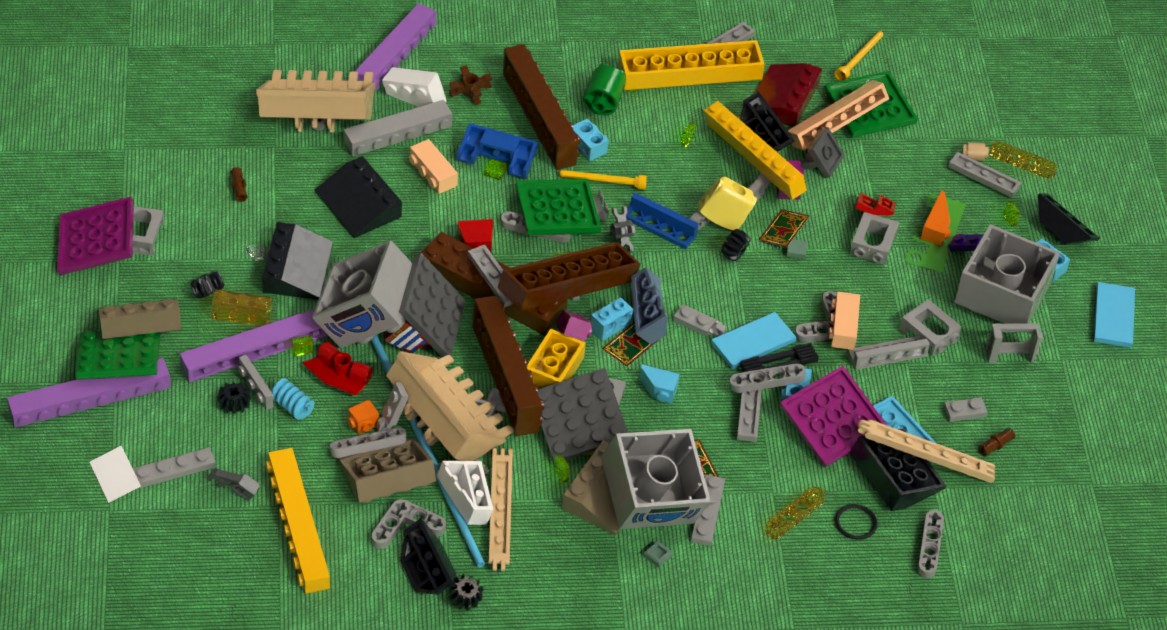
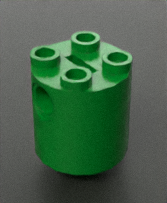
M605 63L599 64L592 72L591 80L583 96L585 107L592 113L601 116L614 113L626 85L625 72L608 66Z

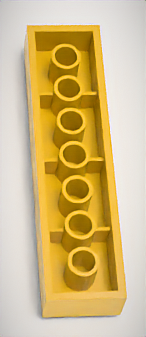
M757 40L619 50L618 60L619 70H623L626 74L624 90L762 80L765 65Z

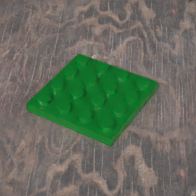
M890 71L825 84L824 90L832 104L872 80L884 84L889 99L845 125L852 138L917 124L918 118Z
M588 179L516 181L515 188L527 235L601 232V224Z
M86 331L81 333L76 380L157 375L160 332L102 339V332Z

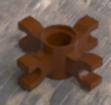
M467 65L460 67L462 82L449 83L451 97L463 93L465 96L472 98L474 105L481 104L479 97L482 94L478 89L492 88L490 73L478 77L476 74L469 72Z

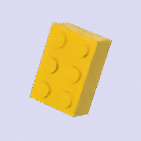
M550 329L527 365L528 371L532 372L534 385L536 384L538 389L571 379L584 359L586 342Z

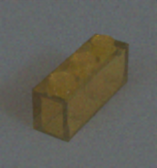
M215 290L212 301V319L257 326L271 323L274 313L272 297Z

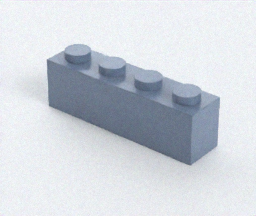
M645 267L631 276L635 329L638 336L649 344H653L666 336L668 317L663 307L661 279Z

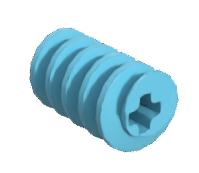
M287 378L279 380L272 390L273 400L280 406H283L285 410L294 415L298 420L306 418L314 408V400L310 401V397L305 395L303 391H300L298 387H294V384L289 382Z

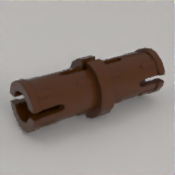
M235 167L230 171L232 188L235 191L236 200L244 202L248 198L246 192L247 184L243 178L242 169Z
M1007 428L998 435L994 434L990 437L991 439L978 446L979 453L986 457L996 449L1000 450L1004 444L1015 439L1014 431L1011 428Z

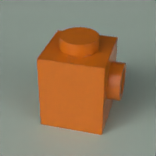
M370 400L348 409L347 423L351 429L354 428L358 435L376 427L379 412Z

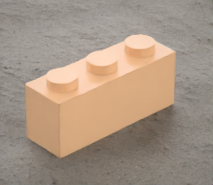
M429 139L410 147V163L413 166L415 165L420 175L426 178L430 187L434 188L438 194L458 185V173Z
M837 292L836 299H832L831 310H834V313H831L830 324L833 325V328L830 327L828 339H832L831 347L854 350L858 329L859 294Z

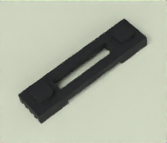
M812 343L795 346L791 350L759 358L757 356L741 360L740 367L743 372L791 364L806 365L818 362L819 355L813 349ZM793 356L796 357L795 360L772 365L765 368L763 365L770 362L790 358Z

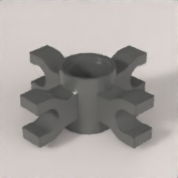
M622 206V213L620 215L617 213V208H611L612 214L616 218V222L610 226L613 238L619 239V244L622 247L626 244L628 251H634L629 237L634 236L636 230L632 221L626 220L627 206Z

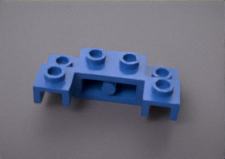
M469 123L457 151V160L474 165L478 155L503 161L510 163L509 175L526 179L538 150V142Z

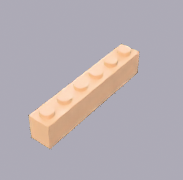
M872 80L788 130L795 142L791 143L792 146L805 150L811 146L822 128L829 127L833 133L888 100L889 97L884 84Z

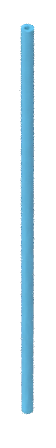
M376 334L371 341L386 373H388L392 365ZM417 418L409 420L420 445L433 459L436 480L477 567L484 566L485 562L464 518L437 478L440 467L430 446L426 442L427 440L424 438L422 429L416 425L418 423Z

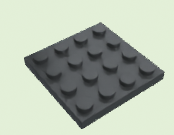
M422 253L415 254L399 313L441 357L451 356L465 299Z
M606 368L538 389V396L544 402V410L541 412V427L554 464L596 451L603 440L610 443L616 434L628 433Z

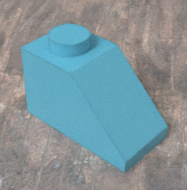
M642 364L639 380L653 399L672 404L678 388L680 374Z

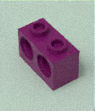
M562 309L556 328L564 335L585 341L592 332V323L582 315Z

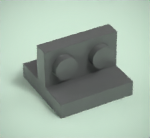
M829 127L821 129L801 162L803 169L818 167L824 178L831 177L845 156Z

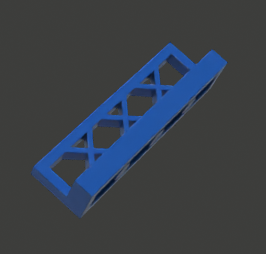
M637 193L631 196L626 220H631L633 224L683 249H687L697 237L699 223ZM634 211L640 214V216L633 217L630 214ZM652 220L656 222V224L649 225L646 223V221ZM662 228H669L672 232L666 233L662 231ZM677 236H685L688 239L684 242L678 239Z

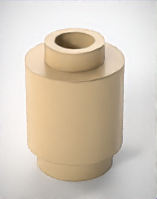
M968 142V144H963V155L976 161H984L985 157L988 158L989 147H985V143Z

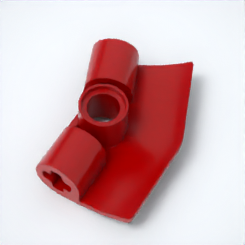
M325 342L319 347L318 357L302 362L324 384L352 395L359 394L368 384L373 374V367L357 361L353 362L348 353L339 351L331 342Z

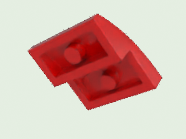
M860 192L856 199L855 208L874 215L890 216L895 212L896 202L882 195H879L877 200H874Z

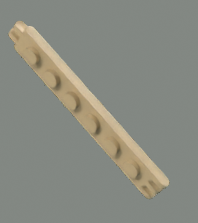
M873 420L859 421L858 432L864 434L867 439L989 483L995 480V465Z
M493 448L491 502L493 512L490 516L489 564H493V571H497V564H501V571H505V565L510 563L513 449L508 450V455H505V448H501L500 455H497V448Z

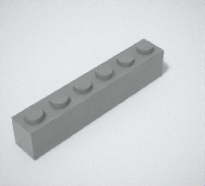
M444 100L344 129V144L353 157L452 127L453 114Z

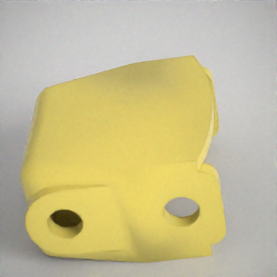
M723 176L718 178L703 194L699 202L698 211L712 222L724 228L735 230L739 229L744 223L748 214L753 209L757 197L754 196L752 190Z

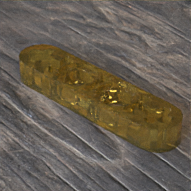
M997 141L991 145L990 155L995 159L1045 178H1053L1056 175L1058 167L1053 161L1003 142ZM1011 155H1017L1019 158H1013ZM1028 161H1033L1036 165H1031Z
M816 486L809 488L767 522L766 535L771 539L781 538L824 503L825 491ZM802 504L805 505L808 509L800 510L797 508V506ZM790 515L794 520L786 521L783 517Z

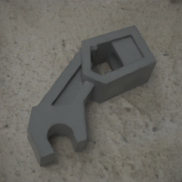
M213 469L207 477L208 481L215 479L218 482L217 487L231 486L233 492L250 501L261 485L245 473L239 475L220 469Z

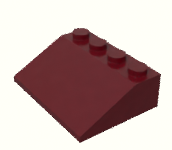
M808 63L772 64L756 92L759 91L782 124L795 127L798 125L820 84L822 68Z

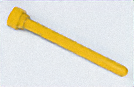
M878 31L846 66H840L835 71L834 75L838 81L849 78L850 70L883 37L882 31Z
M566 170L559 172V176L563 178L634 185L639 190L646 189V175L630 178Z

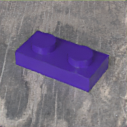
M957 234L948 244L950 251H975L984 234Z

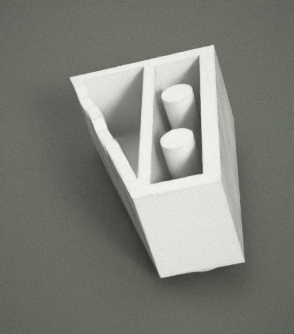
M392 67L382 79L387 95L417 107L444 100L445 103L447 101L438 73Z
M442 461L437 478L467 525H487L493 512V506L482 462Z

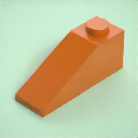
M942 190L926 220L921 235L922 240L942 246L944 240H948L951 234L946 195Z

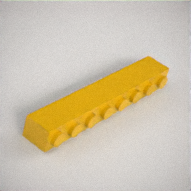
M719 101L704 109L707 125L791 200L807 191L804 175Z
M293 448L268 452L269 461H266L267 472L272 474V477H270L272 489L276 488L277 491L274 494L276 504L281 506L279 509L281 521L285 520L286 523L284 525V533L286 537L289 536L290 541H288L289 551L295 555L293 557L295 570L299 569L300 574H297L299 586L304 587L305 594L330 589V575Z

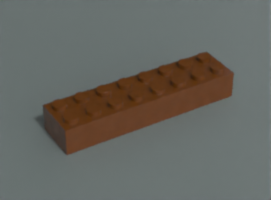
M524 44L504 48L503 76L556 170L575 166L577 157H579V136L574 133L572 123L568 122L565 111L561 110L558 99L553 96L550 85H547L544 74L540 73L537 62H534L532 59L531 51L527 50Z
M440 232L421 252L453 288L474 299L496 296L468 257V251L474 248ZM497 261L503 270L510 268ZM568 299L520 311L512 304L504 307L505 315L546 336L549 330L553 329L558 323L562 309L567 310Z
M618 242L504 269L497 288L516 308L523 311L631 283V276L638 272L641 264Z
M498 296L476 298L472 327L496 388L499 391L515 436L539 433V426L542 424L541 412L544 410V402L538 396V387L533 383L532 372L527 369L526 358L522 357L521 346L516 342L515 331L511 330L510 319L505 315L504 304L500 303Z

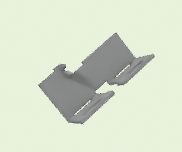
M599 188L598 196L593 197L599 220H604L609 217V208Z

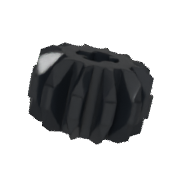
M735 229L728 235L722 245L721 253L729 260L735 262L744 255V252L750 245L751 238L744 231Z
M211 271L194 279L190 285L196 298L201 299L218 292L225 284L218 271Z
M234 381L232 384L225 383L224 387H220L217 395L219 406L221 409H225L226 413L231 411L234 414L237 411L243 413L244 408H249L251 402L248 386H243L242 382L238 384Z
M464 574L460 578L456 577L454 583L448 587L450 591L448 598L453 599L452 605L458 604L459 610L463 606H465L467 611L471 609V606L476 608L483 599L482 592L484 589L482 586H479L480 580L473 581L472 575L469 578H466Z

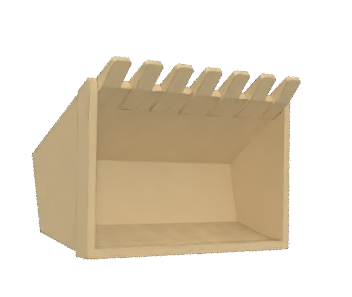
M274 70L272 80H268L256 89L260 117L295 118V128L298 129V132L303 130L304 119H313L312 128L318 127V119H327L328 129H330V133H334L336 119L371 120L376 82H372L373 72H365L364 81H357L358 72H350L348 81H342V71H335L333 80H327V71H319L318 80H311L312 71L305 70L303 79L296 80V70H289L287 79H281V70Z
M400 351L396 356L397 359L386 376L393 385L396 382L403 384L409 397L403 413L408 420L420 416L421 420L416 424L419 428H423L425 425L429 427L424 434L428 445L441 441L455 459L459 461H474L496 446L506 442L505 437L514 432L510 425L499 430L495 427L504 419L499 413L489 418L485 415L493 409V405L489 401L479 406L475 403L484 396L480 390L467 394L465 390L474 385L470 378L460 382L456 381L455 378L464 373L460 366L449 371L446 369V366L454 362L450 355L437 359Z

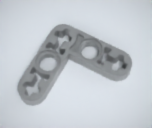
M827 291L822 297L821 303L827 321L798 325L795 330L797 341L809 343L832 340L828 339L830 327L833 328V325L830 324L831 313L834 312V310H831L832 299H836V292ZM825 329L827 333L822 334L819 333L817 330Z
M403 499L396 500L372 532V545L377 549L387 548L404 523L411 526L417 521L413 518L416 515L424 517V522L436 536H441L445 533L446 520ZM393 521L396 523V526L388 527L386 523Z

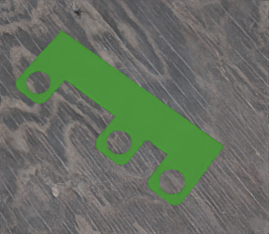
M930 194L926 205L933 208L934 205L930 203V200L938 198V195ZM946 198L950 217L949 229L951 230L949 239L944 240L942 246L921 240L917 235L923 231V228H917L913 239L930 245L926 254L910 249L907 252L905 261L942 273L950 251L948 244L956 234L966 203ZM917 253L921 256V260L913 262L909 256Z

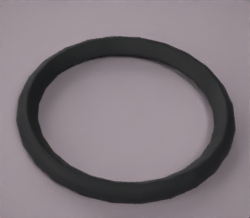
M858 504L842 507L835 517L837 529L844 536L855 540H862L872 536L878 525L875 514L867 507ZM851 508L864 510L872 517L873 528L865 535H851L844 531L840 525L839 518L841 514Z

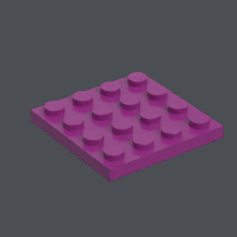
M132 197L60 214L57 271L60 275L132 257L134 200Z
M844 366L837 368L779 404L824 468L849 454L858 437L865 436L858 432L860 420H873L887 425Z

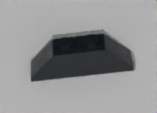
M759 91L743 100L740 120L775 151H780L795 142Z
M1046 193L1038 194L1040 222L1045 225V230L1052 234L1054 233L1058 237L1057 240L1064 245L1080 244L1100 239L1099 236L1053 199L1052 196Z
M420 518L404 530L405 538L402 544L400 561L416 593L438 595L454 583L456 572L442 543L424 520Z

